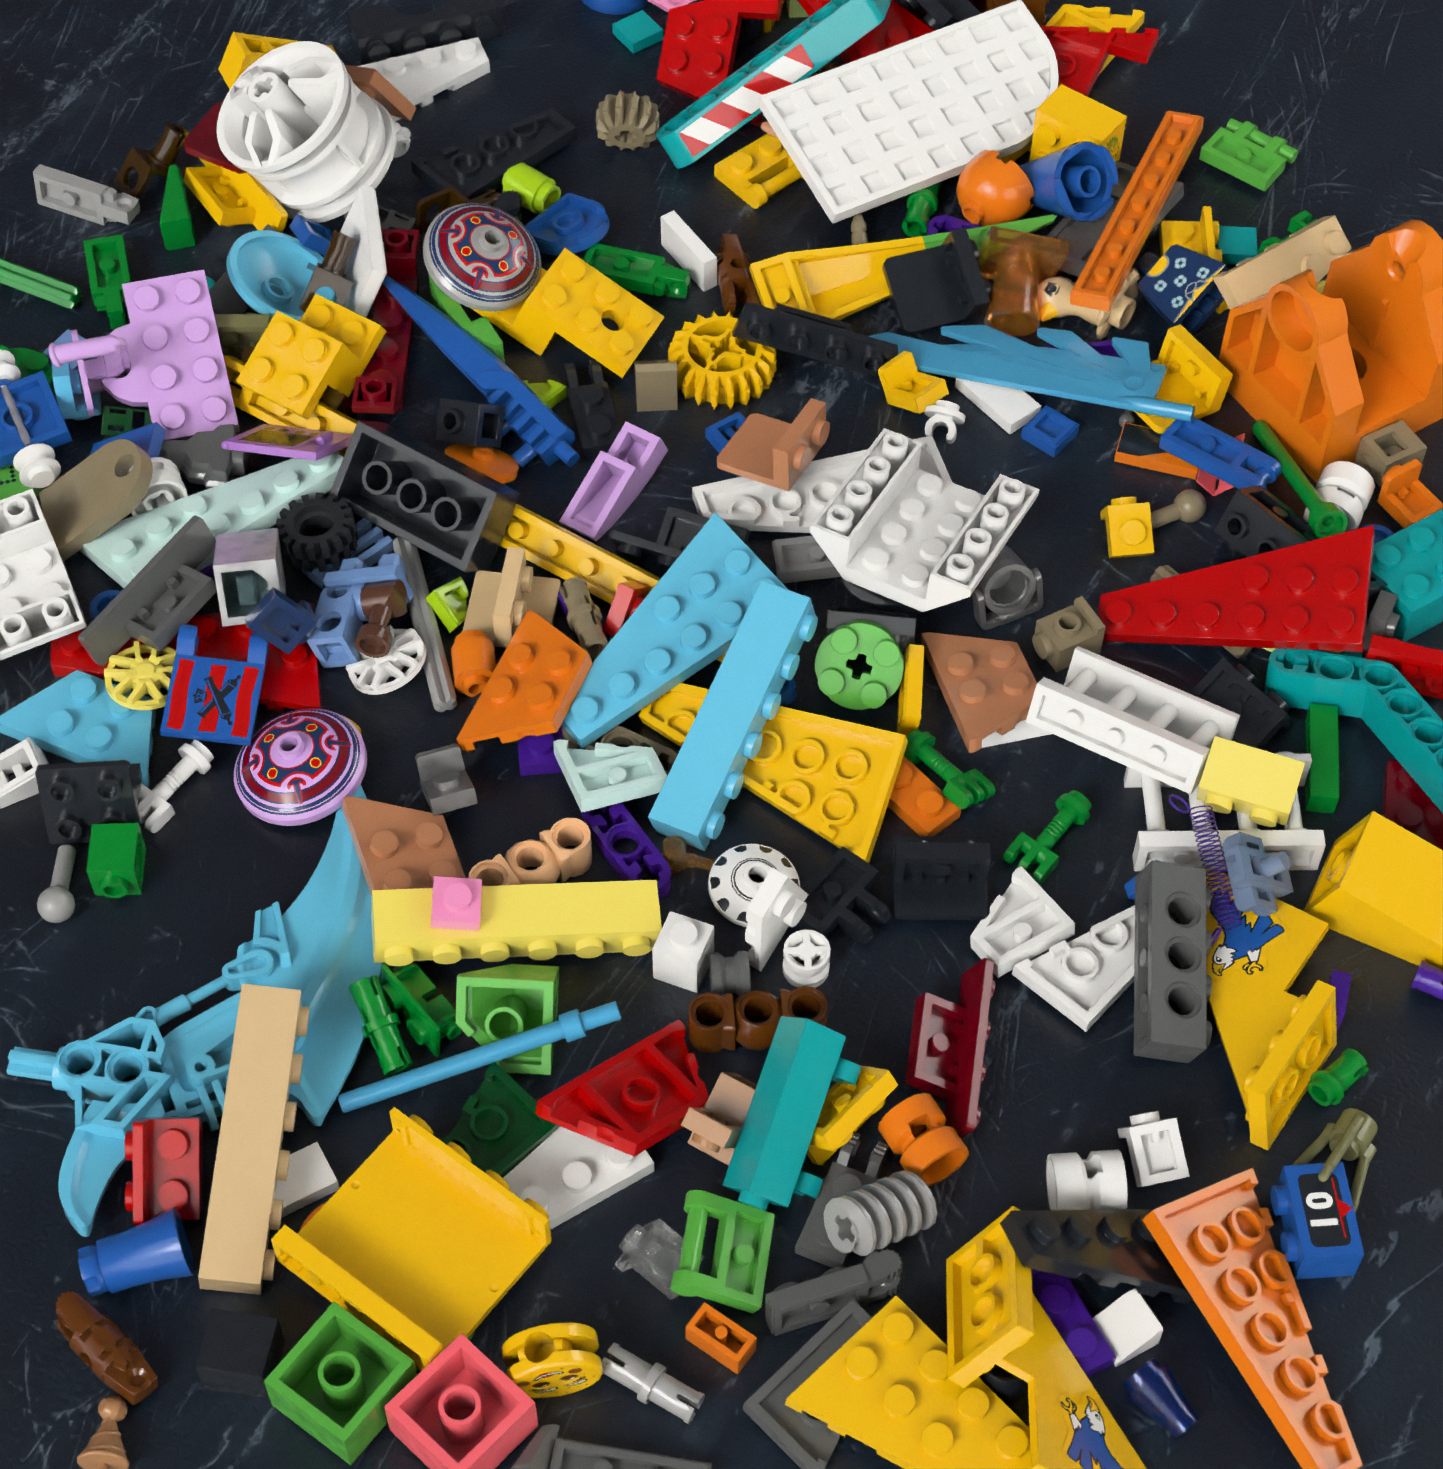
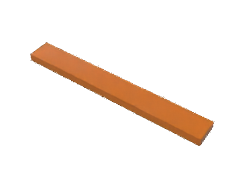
M1167 111L1070 292V305L1106 312L1110 311L1203 130L1204 117L1174 111Z

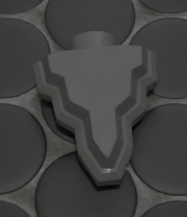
M234 424L220 425L213 431L197 432L188 440L164 441L159 457L171 460L188 483L205 485L206 490L234 480L235 476L248 475L250 466V452L227 450L221 447L222 441L240 434L238 425Z

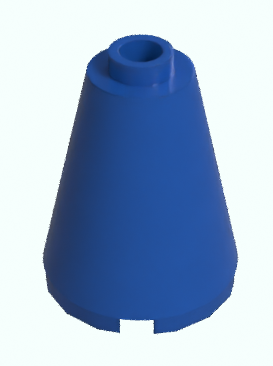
M1081 141L1019 166L1027 175L1034 188L1035 195L1030 199V204H1034L1035 207L1084 222L1094 221L1104 216L1114 202L1115 198L1110 197L1113 185H1118V173L1114 159L1103 146H1097L1088 141Z

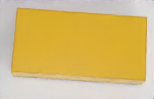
M909 644L903 656L904 671L899 685L897 733L904 734L906 737L912 731L918 729L921 720L923 645Z

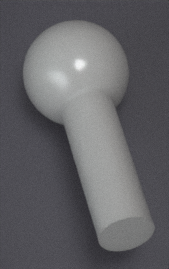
M61 845L58 848L50 887L45 889L37 900V909L40 916L51 923L66 921L71 917L75 909V899L69 891L76 849L70 845Z

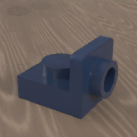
M274 587L271 588L245 618L247 628L288 655L298 644L301 645L310 638L317 623L311 604L305 600L296 603Z

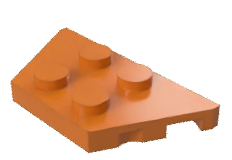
M527 610L456 738L461 750H476L475 742L499 737L501 743L504 744L518 741L529 735L537 737L558 732L593 665L589 653L537 613Z

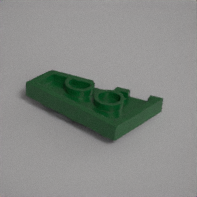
M494 1062L490 1064L485 1072V1079L475 1095H471L463 1106L462 1115L449 1136H444L442 1142L446 1145L449 1142L459 1145L469 1155L471 1163L483 1172L492 1170L504 1178L555 1132L559 1125L540 1118L535 1113L537 1102Z

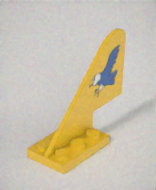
M1221 871L1212 872V873H1209V874H1207V875L1217 874V873H1219V872H1221ZM1223 876L1213 877L1208 880L1218 879ZM1226 876L1219 880H1227L1229 879V877ZM1224 881L1214 882V883H1211V884H1209V885L1219 884V883L1224 882ZM1227 881L1220 885H1229L1230 882ZM1225 886L1216 887V888H1213V889H1211V890H1217V889L1223 888V887H1225ZM1228 886L1221 890H1230L1231 886ZM1226 891L1217 892V893H1214V894H1212V895H1218V894L1224 893V892H1226ZM1229 891L1223 895H1231L1233 893ZM1227 896L1218 897V898H1215V899H1213V900H1219V899L1225 898V897H1227ZM1231 896V897L1226 898V899H1224V900H1232V899H1234V897ZM1275 898L1278 912L1266 917L1255 915L1253 911L1243 912L1238 910L1242 925L1232 930L1221 931L1206 958V975L1210 976L1212 982L1208 1002L1246 1109L1245 1118L1249 1121L1250 1143L1267 1151L1308 1090L1312 1073L1321 1070L1337 1045L1336 987L1317 980L1307 996L1302 994L1300 997L1287 993L1329 930V923ZM1211 901L1209 910L1206 913V930L1210 931L1211 935L1216 928L1220 927L1222 930H1227L1241 923L1237 921L1227 926H1217V924L1223 921H1216V919L1222 916H1214L1220 911H1213V909L1219 906H1212L1213 903L1218 901ZM1229 901L1219 902V903H1216L1215 905L1224 904V903L1229 902ZM1232 901L1225 905H1234L1235 902ZM1230 906L1221 907V908H1218V909H1216V910L1225 909V908H1228V907H1230ZM1233 906L1226 910H1235L1237 908L1236 906ZM1234 911L1228 915H1236L1238 912ZM1222 912L1217 915H1223L1229 912ZM1236 916V917L1231 918V919H1229V920H1238L1239 917ZM1224 917V918H1221V919H1219V920H1224V919H1227V918H1230V917ZM1225 922V923H1222V924H1220V925L1229 924V923H1231V922Z
M1012 1206L946 1259L948 1379L965 1388L980 1375L989 1372L996 1364L1028 1383L1031 1469H1147L1033 1294L1031 1268L1022 1266L1000 1225V1222L1011 1211H1021Z

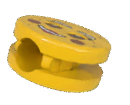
M572 1322L544 1324L520 1331L509 1337L502 1345L503 1362L506 1366L510 1367L505 1375L530 1398L556 1397L583 1390L596 1383L603 1374L601 1358L595 1354L599 1348L597 1332L588 1325Z

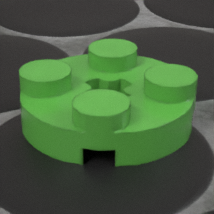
M869 620L849 621L831 630L822 639L815 658V672L819 689L836 704L854 710L875 709L882 706L898 689L904 671V657L894 636L884 626ZM858 654L866 655V663L872 666L870 672L864 671L861 676L852 674L853 668L847 666L848 659L856 660Z

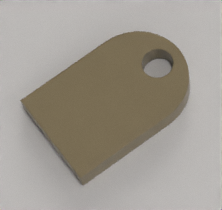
M118 439L105 444L39 492L44 517L63 562L82 549L84 544L92 542L129 515L146 495L152 479V461L149 454L132 441ZM133 465L131 471L127 474L129 468Z

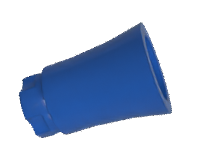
M176 1207L122 1232L97 1239L94 1245L78 1249L79 1269L88 1294L91 1297L107 1291L113 1294L135 1286L161 1280L195 1276V1264L184 1223Z

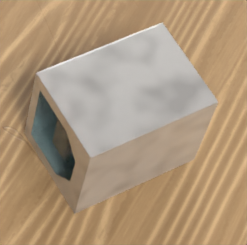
M278 528L217 534L213 570L223 627L246 624L245 618L272 587L286 595V581Z

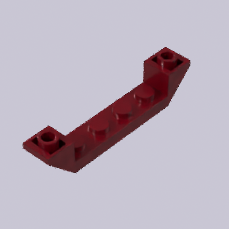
M381 229L387 267L386 276L391 277L418 295L419 230ZM382 283L375 298L372 321L381 325L386 330V333L367 364L363 376H356L352 400L353 413L395 414L402 411L415 321Z

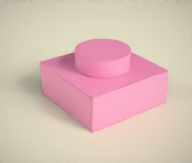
M434 876L431 928L479 931L482 879Z

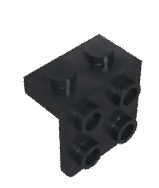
M966 227L950 231L941 246L887 258L883 263L882 270L904 333L911 335L976 319L990 303V284L988 279L981 275L978 266V248L975 241L970 240Z

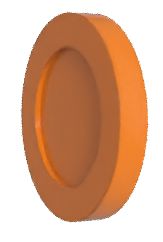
M453 444L445 449L444 454L502 484L510 483L517 477L518 462L507 453L498 449L465 444Z

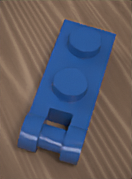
M1194 417L1192 422L1175 420L1160 438L1159 448L1238 489L1261 485L1267 490L1266 484L1275 482L1282 473V467L1275 458ZM1247 467V468L1253 470L1254 473L1251 472V471H1249V470H1247V469H1245V468Z

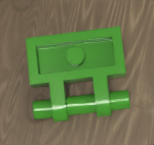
M1231 118L1225 129L1220 127L1201 147L1199 159L1265 192L1284 171L1286 162L1292 164L1295 161L1299 151L1287 145V140L1277 135L1270 137L1258 131V126L1249 121L1242 123Z

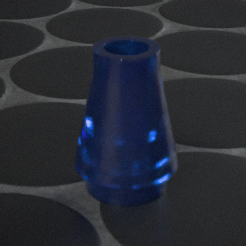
M1154 1357L1123 1383V1386L1131 1394L1127 1399L1168 1429L1176 1439L1199 1419L1198 1415L1192 1410L1167 1364L1162 1367Z

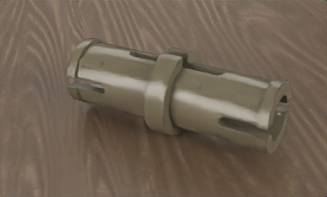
M573 577L563 582L565 587H560V593L568 609L567 622L569 628L577 635L580 647L589 653L591 660H595L609 643L601 626L603 620L600 608L593 603L585 579Z

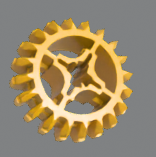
M713 311L710 318L697 315L695 323L685 321L682 330L675 331L668 348V361L677 362V389L682 390L685 399L695 397L698 406L705 402H711L714 410L718 404H727L731 410L734 402L739 401L747 406L750 397L760 399L763 389H769L772 377H774L776 372V348L733 337L732 330L738 318H734L730 311L726 316H717Z

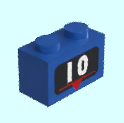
M1339 1162L1325 1182L1320 1181L1318 1178L1325 1163L1283 1166L1277 1184L1271 1187L1272 1209L1276 1216L1281 1215L1284 1231L1281 1232L1280 1236L1281 1252L1285 1255L1286 1262H1291L1295 1280L1355 1276L1364 1257V1250L1343 1162Z

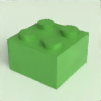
M333 1302L264 1380V1384L271 1404L349 1465H352L387 1424L384 1406L417 1376L414 1360L343 1307Z

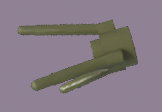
M1353 1108L1345 1109L1335 1124L1327 1123L1321 1135L1292 1165L1308 1164L1329 1143L1332 1153L1318 1175L1319 1180L1325 1182L1341 1159L1353 1161L1358 1158L1359 1161L1350 1191L1356 1214L1369 1163L1377 1151L1371 1142L1378 1132V1126L1371 1116L1365 1112Z

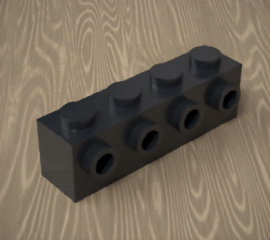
M1261 485L1237 489L1214 530L1226 540V546L1230 550L1246 557L1319 539L1305 519ZM1371 572L1367 618L1375 605L1380 591L1385 590L1388 585L1373 572Z

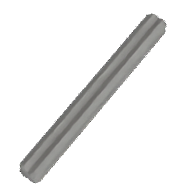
M397 537L393 541L394 553L399 554L407 568L406 580L413 591L412 600L407 605L413 628L426 645L427 655L423 667L433 706L438 712L453 710L457 706L456 693L435 613L425 599L429 595V590L418 548L401 537Z

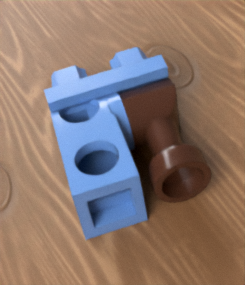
M399 554L382 555L378 566L367 567L365 562L358 558L343 559L339 571L325 573L323 583L326 588L321 592L314 614L317 623L312 635L307 640L323 668L342 667L359 662L361 660L359 653L373 658L384 657L389 653L392 635L387 627L390 619L405 615L407 603L411 602L413 591L406 580L407 568ZM362 621H368V624L363 625Z

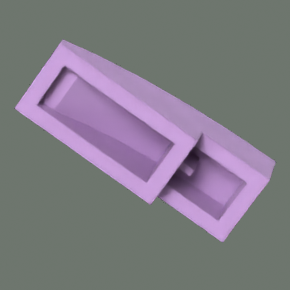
M625 422L609 451L606 453L601 450L559 520L560 524L594 541L601 538L638 497L665 457L668 449L662 439L631 423Z

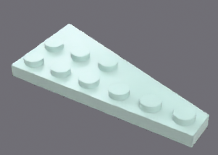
M334 452L317 461L298 458L289 459L121 520L92 542L84 544L83 548L79 551L120 586L125 588L194 515L204 520L215 539L217 534L269 529L276 524L277 519H281L280 512L283 508L290 510L288 503L292 500L300 504L302 503L301 496L308 494L311 500L315 499L316 493L323 492V494L329 492L332 489L344 457ZM215 549L195 569L199 572L213 563Z

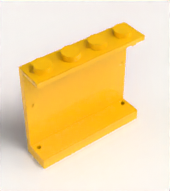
M394 1107L389 1112L393 1131L298 1234L284 1225L274 1235L271 1242L279 1263L330 1302H336L414 1360L415 1367L422 1371L461 1333L468 1339L552 1242L549 1215L541 1205L530 1198H526L523 1201L510 1191L507 1182L492 1170L483 1172L472 1164L469 1155L459 1145L453 1142H449L446 1145L433 1135L430 1126L420 1117L414 1114L408 1117Z

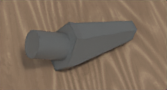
M542 1425L510 1469H548L560 1425Z

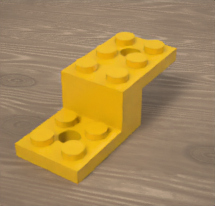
M566 248L562 250L548 271L541 267V274L536 287L529 297L518 306L503 311H481L471 308L482 317L486 316L491 323L540 357L556 334H559L621 378L627 373L664 319L663 315ZM609 318L618 325L619 330H609L603 325L601 319Z

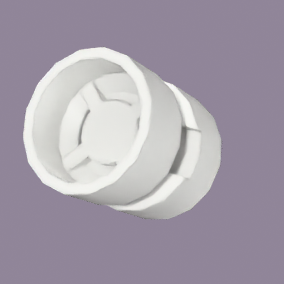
M1337 461L1328 464L1323 469L1315 489L1324 502H1332L1340 507L1348 519V525L1345 532L1358 529L1364 511L1373 495L1375 483L1369 472L1361 466L1351 462ZM1306 507L1303 518L1308 522L1310 511Z
M1119 1149L1091 1151L1087 1159H1081L1077 1152L1055 1153L1047 1156L1046 1185L1050 1210L1127 1209L1126 1170Z

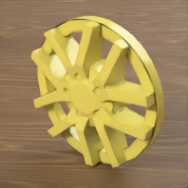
M134 641V646L121 651L117 655H111L109 657V664L104 668L105 687L109 696L119 705L133 710H153L164 707L167 694L163 696L159 689L162 687L166 690L169 689L176 650L165 646L161 651H158L146 644H140L139 641ZM143 653H151L149 658L142 659L141 657ZM112 681L120 682L116 687L112 685ZM133 689L132 693L129 695L128 698L123 696L129 690ZM145 694H149L153 698V700L140 701Z

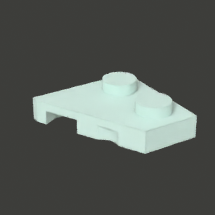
M560 739L553 741L554 755L581 813L660 793L667 778V774L653 747L632 745L629 747H619L614 744L596 743L595 750L568 748V740Z

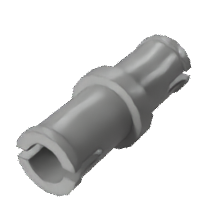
M614 1342L607 1353L610 1354V1359L624 1367L604 1357L602 1360V1375L605 1374L638 1393L637 1400L644 1404L651 1401L683 1419L685 1423L690 1424L696 1415L695 1409L680 1401V1399L699 1410L705 1394L694 1390L665 1373L667 1367L656 1362L654 1365H651Z

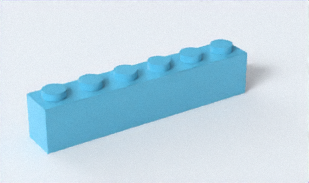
M761 580L649 813L648 818L657 833L703 851L706 850L710 839L715 840L720 835L725 822V814L723 812L730 798L735 799L738 796L744 781L743 769L748 759H754L760 750L763 740L761 731L767 719L772 720L778 712L781 703V695L779 693L785 680H792L798 669L800 661L798 653L804 641L809 642L815 633L818 617L815 615L810 597Z

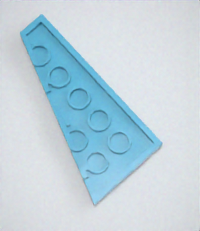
M716 512L594 660L586 679L561 724L581 749L725 654L761 580L787 589Z

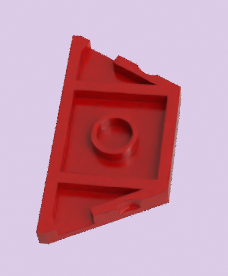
M678 1019L540 1098L537 1101L535 1113L544 1120L635 1157L683 1128L681 1124L689 1107H705L709 1095L705 1083L698 1076L699 1066L694 1053H689L684 1039L686 1032L684 1023Z

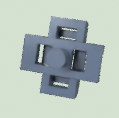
M1238 832L1227 837L1223 843V851L1236 908L1243 912L1253 911L1255 915L1262 917L1278 912L1275 898H1280L1293 892L1289 874L1291 860L1288 854L1284 851L1274 855L1264 852L1262 838Z

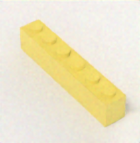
M657 880L482 886L479 931L431 928L433 888L372 890L371 921L374 963L385 962L390 966H405L413 961L433 960L438 964H453L461 959L481 958L486 962H500L509 957L529 956L533 960H548L556 955L576 954L580 958H595L603 953L623 952L627 956H642L652 951L662 929Z

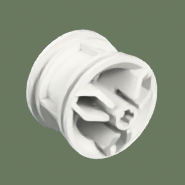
M300 41L280 46L251 64L235 81L226 95L217 121V139L225 157L236 167L255 177L275 197L287 212L288 218L292 220L299 214L320 223L335 219L349 212L361 185L376 189L390 167L396 148V127L387 109L354 84L344 63L332 49L312 41Z

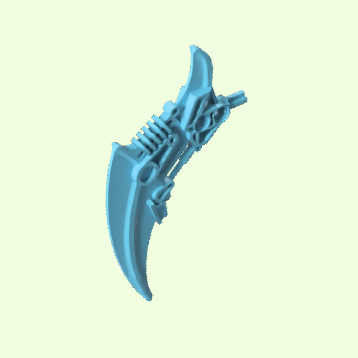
M360 784L353 796L367 799ZM342 807L336 811L331 835L320 862L298 898L283 915H281L279 902L272 903V906L262 911L261 909L255 911L253 940L238 946L237 958L223 966L222 976L187 995L181 994L157 1008L152 1006L143 1007L135 1017H129L87 1040H76L68 1043L66 1046L60 1047L57 1053L16 1046L14 1050H10L8 1055L9 1065L7 1067L8 1075L52 1081L54 1090L66 1091L67 1095L72 1100H75V1131L62 1161L58 1189L65 1215L81 1236H90L102 1197L110 1181L126 1161L124 1149L125 1135L127 1130H132L134 1121L141 1118L202 1117V1123L207 1121L211 1132L219 1130L217 1117L222 1116L240 992L179 1025L164 1038L159 1031V1027L191 1010L192 1005L225 987L230 991L241 990L242 984L301 990V1006L310 1007L307 1036H297L295 1054H303L300 1084H290L288 1101L297 1102V1106L303 1110L307 1119L314 1126L322 1125L326 1114L346 1082L365 1039L361 1029L364 1023L348 987L365 977L370 979L373 975L378 976L380 983L381 965L383 964V962L374 963L371 921L372 897ZM82 1069H90V1070H89L88 1072H86V1073H83V1074H75V1073L78 1072L79 1070H82ZM138 1076L135 1080L123 1082L127 1077ZM85 1103L90 1104L89 1107L87 1108L86 1112H85ZM174 1105L175 1110L167 1112Z

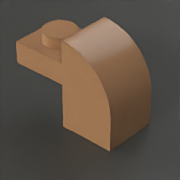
M721 1072L705 1107H689L681 1126L692 1131L687 1143L729 1166L757 1084L737 1073Z

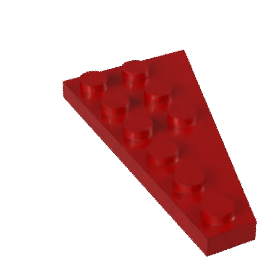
M310 603L313 613L315 614L314 604ZM221 613L194 615L186 624L194 625L198 628L199 647L196 656L247 662L250 636L255 632L247 628L246 624L223 627ZM84 629L51 641V668L54 676L65 677L75 670H79L104 680V668L107 667L109 661L104 666H100L92 660L78 640V636ZM178 633L166 645L167 647L176 650ZM131 637L115 655L134 646V641L139 640ZM307 641L301 645L298 644L289 655L268 642L270 653L265 668L259 703L266 704L268 710L284 712L285 707L299 710L321 709L319 663ZM151 653L141 654L142 659L149 658Z

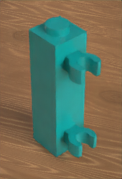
M780 1017L742 1131L722 1186L740 1193L738 1202L766 1211L768 1204L788 1207L793 1193L799 1196H804L805 1194L815 1199L818 1198L823 1179L803 1172L801 1168L831 1081L842 1084V1081L856 1086L862 1067L846 1059L839 1058L846 1036L808 1018Z

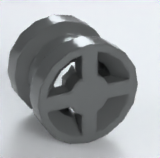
M747 950L737 951L734 956L723 957L719 952L709 953L711 993H717L721 996L726 993H732L740 996L744 992L751 991Z

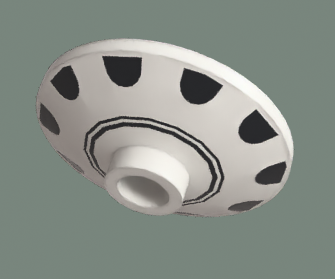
M760 844L735 846L721 854L711 868L708 879L710 898L716 909L726 919L747 928V907L763 883L752 881L749 875H757L765 879L773 867L788 876L800 887V880L795 867L783 854L768 846Z

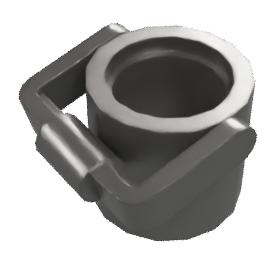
M1004 545L972 593L974 617L983 630H988L1039 611L1044 604L1043 583L1039 569L1034 568L1030 570L1007 545ZM985 605L991 610V612L986 613Z

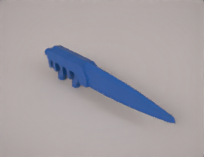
M385 276L383 284L444 355L487 398V402L489 404L505 406L502 437L512 430L525 443L511 456L518 462L521 468L528 464L536 455L541 457L548 467L559 458L568 467L578 462L580 455L571 447L575 442L574 431L505 363L438 308L391 277Z

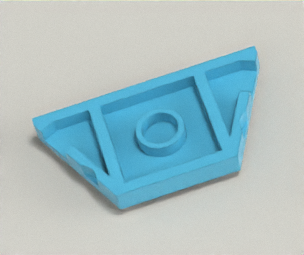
M75 670L0 715V733L20 741L30 737L40 749L76 763L127 760L130 764L140 763L142 784L147 788L150 785L148 770L149 758L153 752L152 729L155 727L156 709L133 710L119 705L109 696L103 679ZM129 690L123 696L128 698L132 690ZM144 695L140 701L153 699Z

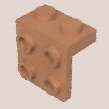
M810 398L792 423L759 413L749 415L717 456V467L721 470L789 492L828 438L830 423L826 421V402Z

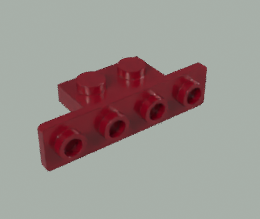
M983 958L963 973L958 1005L927 992L919 996L915 1002L905 1084L946 1099L945 1117L947 1120L945 1126L953 1127L961 1139L976 1129L981 1117V1108L978 1106L980 1085L986 1073V1065L983 1063L985 1042L991 1030V1024L988 1021L989 1005L995 991V981L992 979L994 961Z

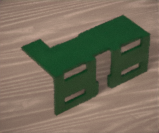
M103 405L101 435L117 436L132 431L133 411L145 412L144 426L152 424L150 412L144 409ZM110 408L115 409L114 413L109 412ZM117 409L127 410L126 414L117 413ZM108 425L123 426L124 432L108 430Z

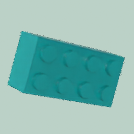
M1443 509L1379 541L1373 547L1371 572L1388 584L1384 591L1398 595L1393 613L1399 614L1400 619L1393 636L1403 642L1443 622Z

